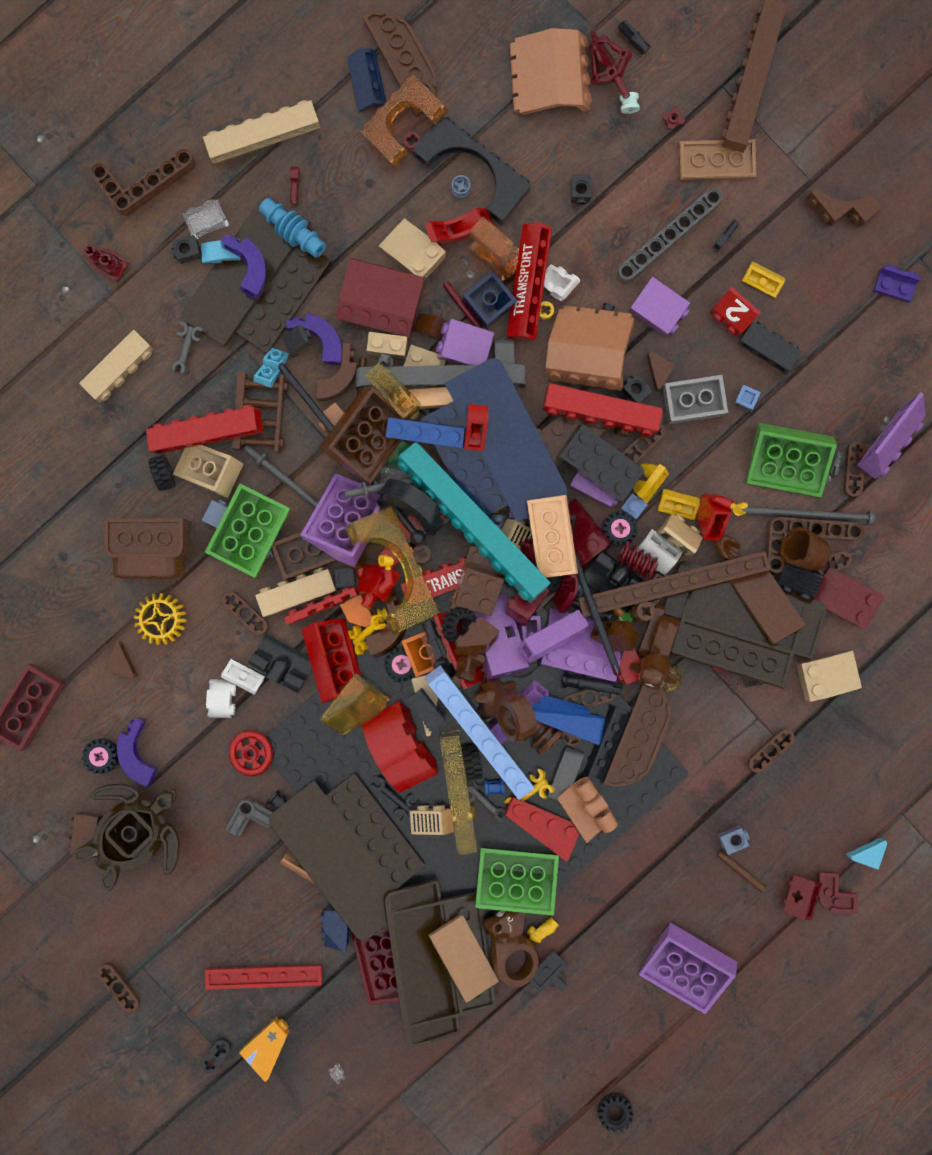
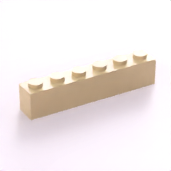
M303 100L293 107H282L278 112L265 113L260 118L247 119L242 124L229 125L221 131H211L203 139L212 163L216 164L319 129L320 125L312 101Z

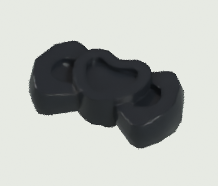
M447 658L435 661L434 669L441 665L450 678L455 676L456 670L452 668Z

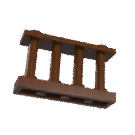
M238 372L235 410L242 409L241 407L244 405L277 408L276 420L262 419L263 427H276L275 439L246 436L233 438L232 449L243 451V446H246V444L274 446V451L279 454L281 449H284L285 440L282 437L285 392H288L289 381L286 380L284 375H280L279 382H275L270 388L254 382V380L248 378L245 372ZM247 389H278V401L249 399L247 397Z

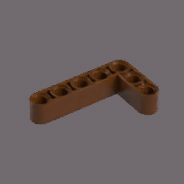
M180 149L124 190L109 169L102 163H96L92 166L91 175L121 215L128 216L193 170L195 159L189 150ZM189 157L187 163H181L183 158ZM173 168V173L167 175L166 171ZM105 171V175L98 178V174ZM154 179L159 180L156 185L151 186V182ZM116 186V190L113 193H109V189ZM137 191H143L141 196L135 197ZM122 202H128L126 207L120 208Z
M785 517L773 518L769 520L766 526L765 551L769 565L774 559L778 562V568L774 570L770 566L771 570L769 571L770 573H778L784 569L785 558L781 555V543L784 537L787 538L792 533L791 530L794 523L812 531V525L815 524L819 527L817 535L823 539L841 541L861 539L864 536V528L861 524L853 522ZM775 521L779 522L781 525V529L779 532L775 531L773 528V523ZM832 526H836L838 529L836 536L831 533L830 529ZM851 527L857 530L855 537L850 534ZM774 540L778 541L780 544V547L777 551L772 548V542Z

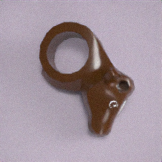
M663 614L650 654L643 657L641 663H632L629 669L631 671L639 673L638 680L640 685L659 690L665 682L676 684L677 678L670 672L671 666L668 658L680 625L679 619Z
M493 679L480 684V691L473 696V699L479 703L478 714L483 720L497 718L502 732L511 742L520 743L535 733V713L527 698L520 693L514 692L517 687L515 681L502 683L499 679Z
M497 910L492 917L485 920L484 924L486 933L492 939L491 968L496 977L510 987H522L533 979L539 964V955L535 944L522 936L525 917L528 913ZM523 950L525 962L522 968L514 974H506L505 964L508 957L515 951Z

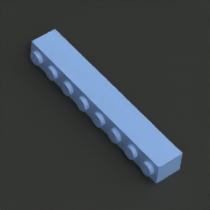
M440 665L425 676L429 686L515 796L520 800L532 791L534 786L442 666Z

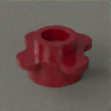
M674 107L670 112L663 113L662 118L671 130L685 122V118L681 116L678 107Z

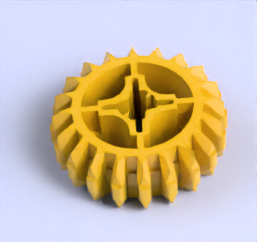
M160 593L159 599L157 594H152V600L150 597H145L147 604L144 602L139 603L143 608L135 609L140 615L134 616V619H139V622L135 623L134 626L141 627L137 633L141 634L144 632L142 639L145 640L149 637V643H153L155 640L156 645H160L161 641L164 644H168V638L172 642L175 641L173 634L178 637L181 636L178 629L184 630L185 627L180 624L181 622L185 623L187 620L181 619V616L186 615V612L179 611L183 608V605L176 606L178 599L171 601V595H167L165 598L164 593ZM160 603L168 605L173 613L166 614L163 608L160 607ZM154 606L152 617L146 619L147 612ZM158 615L163 616V617H168V618H164V621H162V622H163L162 624H161V622L153 621V620H157V617H159ZM175 619L174 625L171 628V630L169 632H166L167 623L170 620ZM147 625H156L161 635L153 633Z

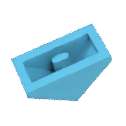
M878 838L846 853V855L853 861L879 869L887 842L882 838Z

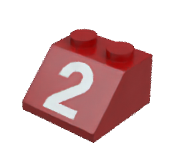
M733 287L727 291L710 311L715 321L718 323L722 322L727 327L726 330L731 335H736L737 337L761 313Z

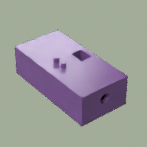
M507 593L498 596L492 617L472 611L473 615L477 617L474 621L482 617L500 630L498 640L486 653H479L486 656L483 669L487 681L522 673L529 667L527 659L519 649L522 641L516 621L506 615L508 609L506 604L509 600Z

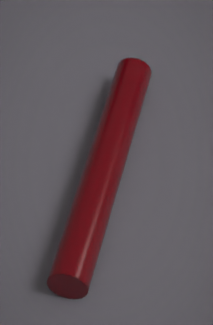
M446 282L443 285L444 289L471 324L483 328L482 324L450 282Z

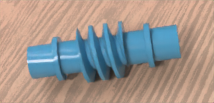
M266 198L260 204L259 212L266 217L269 224H275V233L279 234L280 237L284 238L293 247L300 245V249L303 252L308 251L315 258L322 255L326 249V244L318 238V233L307 229V220H303L302 216L297 215V212L294 210L287 213L281 203L276 204L270 198Z

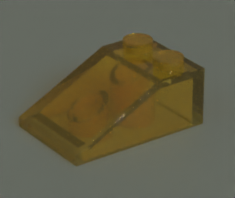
M355 674L320 718V721L345 735L377 716L390 699L377 687Z

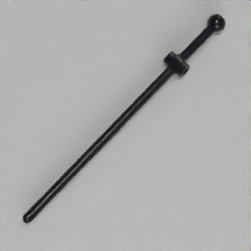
M280 363L278 369L330 433L334 425L286 365ZM374 478L371 485L380 483L377 481L376 478ZM380 495V498L377 499L378 506L381 509L390 508L411 534L410 540L416 545L422 543L425 540L424 532L417 530L400 508L388 506Z
M575 550L578 570L577 578L612 671L617 676L615 665L620 675V667Z

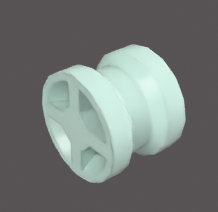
M629 92L630 97L627 99H623L622 95H620V101L622 102L621 113L631 114L640 110V106L637 103L639 99L638 93Z

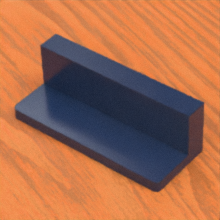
M361 47L347 57L358 111H364L370 106L382 108L387 103L376 50Z

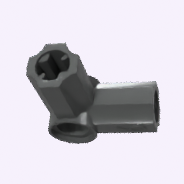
M244 797L239 802L225 829L233 835L241 836L250 819L269 828V817L274 811L259 804L252 797ZM249 803L252 810H244L242 804Z

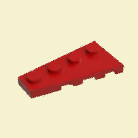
M347 587L340 590L341 593L338 595L330 594L323 597L324 601L317 604L316 601L306 604L305 609L299 611L297 608L287 612L288 616L284 617L287 625H290L358 596L359 593H357L356 588Z
M512 796L504 814L568 862L580 834L574 823Z

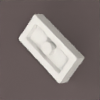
M232 659L221 674L223 679L254 695L265 676Z

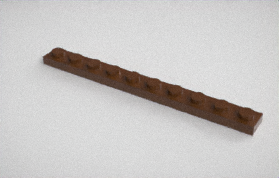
M766 551L593 594L592 596L598 612L602 613L771 569ZM585 597L578 598L583 617L590 616L591 612Z

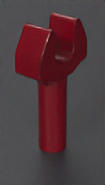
M291 167L290 203L295 204L298 202L299 167Z

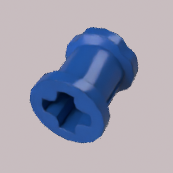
M502 778L493 781L484 779L485 796H489V794L505 795L504 780Z

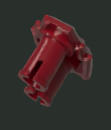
M91 244L86 245L87 250L83 249V256L90 262L89 265L95 269L94 271L118 282L129 262L109 248H96Z

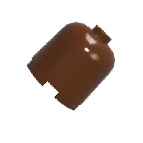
M793 528L791 530L792 533L787 538H783L781 555L784 556L787 563L809 571H817L829 561L830 546L828 542L807 528Z

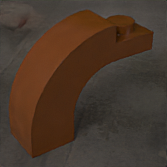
M391 591L385 601L389 613L385 628L378 633L365 637L370 654L374 658L392 651L400 643L406 632L408 623L407 610L403 604L397 605L399 599L396 592L393 593Z

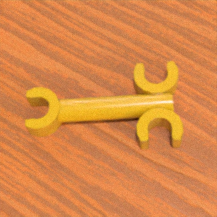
M381 614L372 616L371 624L362 631L361 626L357 625L352 627L353 630L348 631L350 639H354L353 644L355 645L357 655H362L365 653L364 650H369L367 642L364 641L365 637L371 635L375 630L385 628V623L379 624V619L382 617Z
M537 770L540 774L538 779L534 774L529 775L531 781L536 784L533 785L534 789L520 800L525 801L538 791L540 797L546 799L545 790L547 788L550 793H555V788L552 785H548L549 783L545 779L546 774L544 770ZM511 797L505 800L506 804H509Z

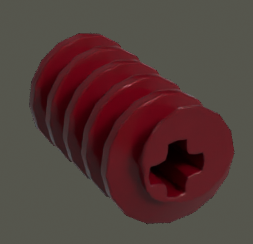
M628 541L617 559L621 558V565L627 561L628 569L634 565L635 573L641 569L640 576L648 573L647 580H650L659 565L657 564L658 557L650 560L651 553L644 556V549L637 552L638 546L635 545L630 548L631 542Z

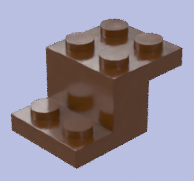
M470 544L458 580L460 586L454 605L492 617L504 578L501 572H497L492 567L489 559L481 556L478 548Z

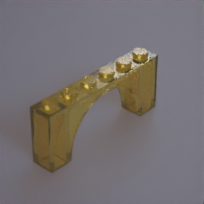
M391 506L345 526L352 545L362 542L379 544L390 550L403 567L406 579L404 597L400 605L391 614L386 616L393 635L440 614L437 602L433 600L430 587L423 578L421 567L414 558V552L408 545L405 532L401 529L397 514Z
M460 731L440 733L439 738L458 855L477 853V838L469 800Z

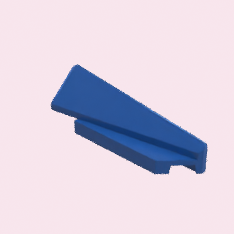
M550 696L541 697L539 703L531 704L536 721L591 743L600 744L605 723L604 716L589 715L590 711L586 706Z

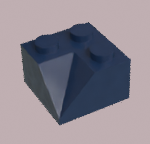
M494 271L463 294L464 302L486 329L502 318L517 302L516 298Z
M328 903L323 912H321L320 924L324 925L321 932V940H325L324 946L346 951L349 945L350 929L332 905Z

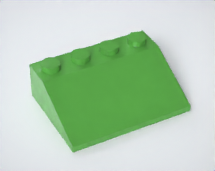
M758 423L746 483L822 497L837 447L835 438L833 436Z
M239 484L205 553L256 578L291 509Z
M481 848L475 908L554 916L559 856Z

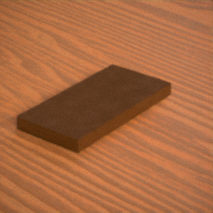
M770 571L730 580V584L772 646L806 626Z

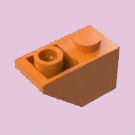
M360 594L340 604L348 622L366 628L371 624L372 616L376 615L375 613L372 614L369 609L361 606L364 597Z

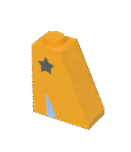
M277 1016L247 1042L239 1052L264 1082L268 1080L289 1033L288 1024Z

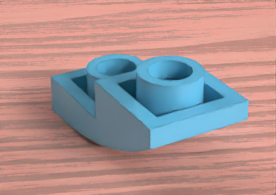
M221 240L201 244L202 263L241 260L240 257L221 247Z
M271 348L263 358V365L254 375V382L271 388L281 374V371L278 369L279 364H286L289 353Z

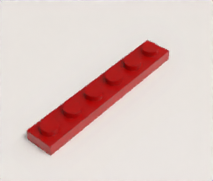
M322 964L205 969L206 990L322 986L323 984Z

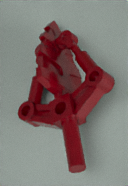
M592 31V44L588 47L593 60L591 61L593 74L590 76V81L597 85L615 82L623 99H627L630 97V93L621 77L624 76L623 73L628 61L632 58V52L623 49L616 43H612L608 36L602 34L598 37ZM604 43L610 45L611 49L619 54L617 61L614 60ZM596 54L598 56L599 62L608 68L603 73H599L598 60H596Z

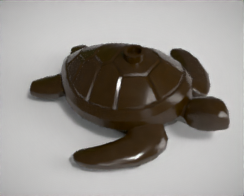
M123 783L104 785L92 791L90 797L94 800H122L123 802L114 806L101 818L94 833L93 843L76 849L73 852L74 859L85 863L94 858L96 866L106 870L100 878L102 888L111 891L116 885L120 872L144 865L156 854L163 843V872L165 875L171 874L179 858L180 841L174 825L165 823L163 813L168 811L175 803L177 797L176 790H163L154 797L153 802L142 800V793L139 789Z

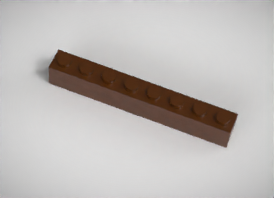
M764 0L763 5L759 4L756 16H759L757 22L754 21L751 33L754 35L752 40L749 39L746 51H749L748 56L743 58L741 68L744 70L742 75L739 74L736 86L739 87L738 91L733 93L731 104L734 105L733 109L728 111L726 121L729 123L727 128L724 127L721 139L724 140L722 147L744 153L748 145L787 3L776 0Z

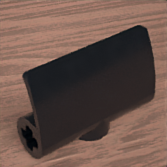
M604 550L597 555L585 572L588 585L599 593L645 582L633 573L631 567L628 569L625 563L621 565L620 561L618 562ZM633 605L622 607L620 609L628 613Z
M268 634L264 635L257 651L253 653L247 665L262 673L268 679L279 685L282 684L296 693L300 692L312 670L310 659L307 655Z

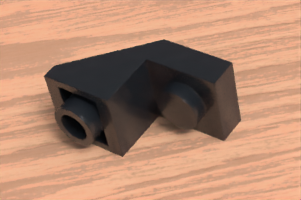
M301 324L282 337L292 358L299 356L298 351L311 345L309 339H312L308 329H303Z

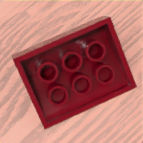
M350 258L335 318L410 337L413 332L425 277Z
M388 923L366 940L357 939L351 932L368 1005L399 1002Z

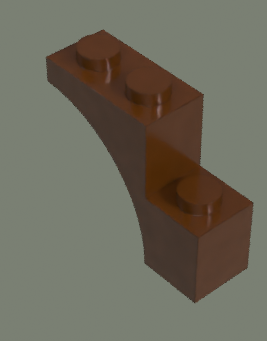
M816 187L807 196L809 204L819 211L821 219L830 226L849 213L851 220L861 227L883 208L872 193L858 200L842 201L829 197Z

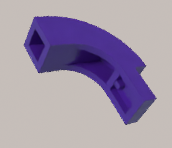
M224 234L221 239V247L240 257L248 267L247 274L240 284V291L258 301L266 282L265 262L260 250L246 237L240 243L236 237H228Z
M306 314V321H303L302 318L287 320L286 328L288 332L301 324L303 329L307 328L309 333L316 335L322 341V362L324 364L341 365L342 343L335 329L327 321L311 314Z
M138 717L135 720H131L127 729L129 733L125 731L120 733L117 742V755L124 772L135 782L148 787L152 784L159 767L144 761L138 753V738L146 723L145 719Z

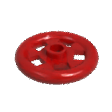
M243 731L236 735L230 744V762L243 775H260L268 769L272 762V746L269 740L257 731ZM248 738L250 744L244 746L242 740ZM257 741L263 745L261 750L255 745ZM237 750H242V758H237ZM250 750H253L254 756L249 754ZM260 755L265 757L262 764L257 762ZM245 762L253 763L252 769L246 768Z

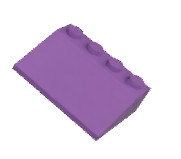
M918 393L898 410L857 464L874 479L880 475H886L890 470L888 465L891 461L895 462L902 454L900 452L903 446L906 447L913 438L910 436L913 432L917 433L924 425L922 421L926 417L923 393Z
M335 473L300 536L334 559L355 567L381 520L382 513L387 508L381 509L378 506L377 499L380 498V495L377 492L370 493L368 499H364L363 495L345 498V490L360 488L361 483Z
M550 608L546 627L572 613H559L557 609ZM586 617L589 627L584 634L544 655L537 662L538 665L605 681L616 682L617 676L612 671L603 644L590 637L595 626L594 620L590 617ZM613 650L618 665H620L621 651Z
M670 922L659 937L639 975L706 1014L736 977L737 961Z

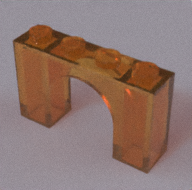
M414 74L404 80L399 90L392 93L387 103L377 110L375 116L368 120L360 131L395 167L409 154L392 134V123L395 116L403 109L417 108L436 125L449 111Z
M482 217L470 230V237L474 240L470 246V253L490 270L494 271L503 281L507 277L510 279L515 274L516 267L518 266L519 247Z

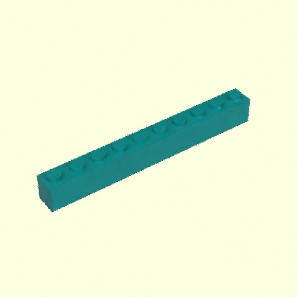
M417 442L399 455L397 461L399 469L403 473H407L411 477L413 484L420 487L439 506L440 512L451 519L452 525L464 533L466 540L478 548L481 556L489 559L492 567L505 576L506 582L519 591L518 594L523 600L531 603L548 588L550 582Z

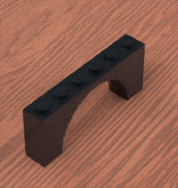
M440 115L413 149V156L426 167H429L437 159L452 153H466L482 160L491 170L496 185L493 201L487 211L490 217L500 225H503L529 193L531 188L530 181L525 176L516 174L511 165L502 163L497 154L488 152L480 141H474L470 138V134L466 130H460L456 127L452 119Z

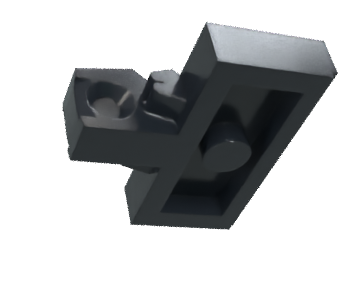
M552 950L538 965L535 976L529 982L539 992L547 985L550 987L555 985L562 992L567 987V984L561 979L563 976L561 971L567 966V963Z

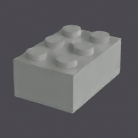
M722 375L665 383L662 387L668 425L721 417L728 413Z

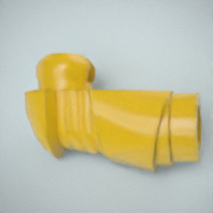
M550 917L537 929L531 926L527 930V934L530 936L529 939L531 941L541 943V940L554 933L559 925Z

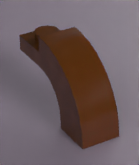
M343 343L342 363L339 371L329 379H317V401L335 399L344 394L353 384L358 364L351 362V360H355V349H352L351 343Z

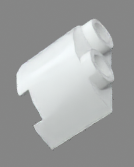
M550 264L546 269L544 287L550 291L549 294L559 301L566 299L580 282L576 275H569L560 266L557 268Z
M210 679V688L207 690L206 697L207 716L213 718H232V715H235V704H232V696L236 695V685L227 680Z

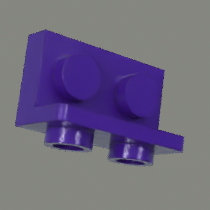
M887 265L879 270L873 292L909 303L912 301L916 284L920 281L921 276L916 275L913 271H901L894 265Z

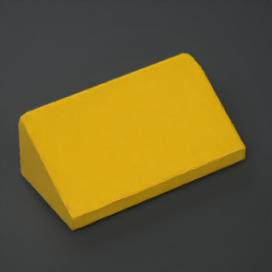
M752 261L742 281L776 298L785 282V278Z
M663 489L658 511L673 515L678 514L682 518L695 520L700 506V498Z

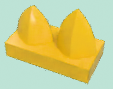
M654 464L640 465L645 470L643 474L648 480H638L633 490L646 504L669 475L666 467L661 464L658 466Z

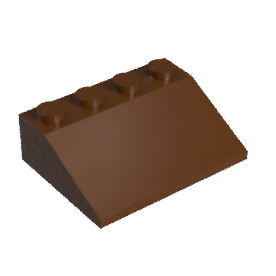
M373 386L363 387L319 448L332 460L367 484H371L402 441V439L386 437L388 418L409 419Z

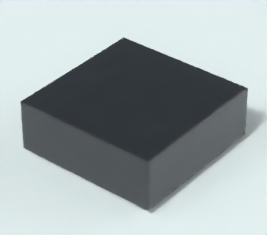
M334 569L336 588L355 587L353 569Z

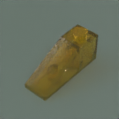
M380 362L365 375L403 419H410L423 406Z

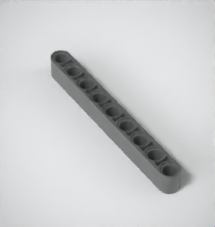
M477 365L356 368V389L361 390L363 387L371 386L376 390L446 387L445 382ZM503 365L515 388L527 386V367L525 365Z

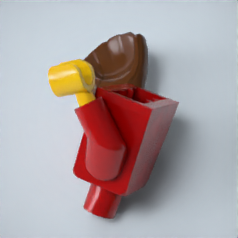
M719 494L702 495L700 498L701 504L697 512V520L703 540L714 542L718 553L725 560L736 559L740 549L739 542L730 536H723L732 514L731 509H733L735 515L740 516L746 514L742 509L747 508L748 504L745 502L735 504L733 500Z
M364 550L355 567L345 565L357 572L359 583L356 590L357 593L364 596L361 606L372 609L375 601L387 600L400 577V573L391 568L394 560L387 555L379 556V565L366 564Z

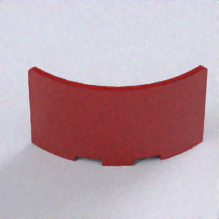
M400 701L362 721L363 733L371 755L386 780L397 792L401 793L438 774L436 759L427 750L423 742L418 743L414 735L417 731L413 724L410 710Z

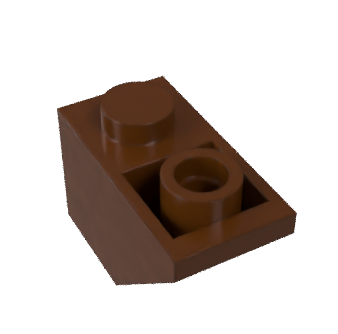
M480 617L476 622L473 621L469 625L468 632L464 636L460 635L455 642V653L457 655L486 653L498 640L500 630Z
M604 621L603 625L612 649L615 651H633L639 635L630 621ZM595 625L590 637L602 644Z
M79 812L72 817L70 826L73 828L72 836L68 840L70 853L93 840L96 827L103 815Z

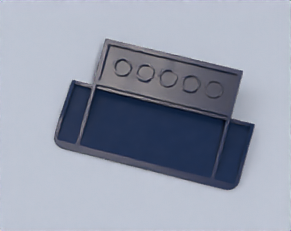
M495 358L489 359L444 383L453 401L421 418L422 422L466 428L468 404L488 406V426L484 451L465 450L464 448L434 444L453 481L487 516L509 505L517 522H520L529 517L527 500L567 494V486L500 360Z

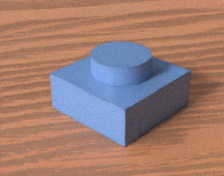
M742 385L734 403L752 411L761 392Z
M632 493L620 509L632 515L633 519L636 520L648 504Z

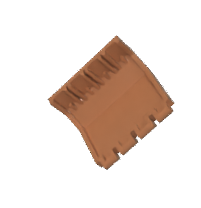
M551 28L515 38V42L509 44L510 58L514 59L511 60V76L517 77L512 79L513 95L517 96L513 98L514 112H520V114L525 115L558 106H573L583 112L590 111L592 98L589 92L590 76L587 66H589V58L586 54L588 41L586 36L579 30Z
M564 305V308L558 311L548 342L546 360L547 380L622 391L624 356L634 326L632 314L618 312V315L615 316V311L599 310L597 314V309L581 307L580 311H578L577 306Z

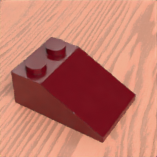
M574 498L568 503V509L570 514L577 515L572 536L574 548L580 564L583 566L612 542L577 498Z
M828 567L824 573L825 576L815 598L811 597V599L822 602L826 610L866 630L885 596Z

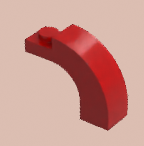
M474 208L468 213L452 220L429 221L425 224L430 241L436 242L439 246L465 240L493 226L487 208Z

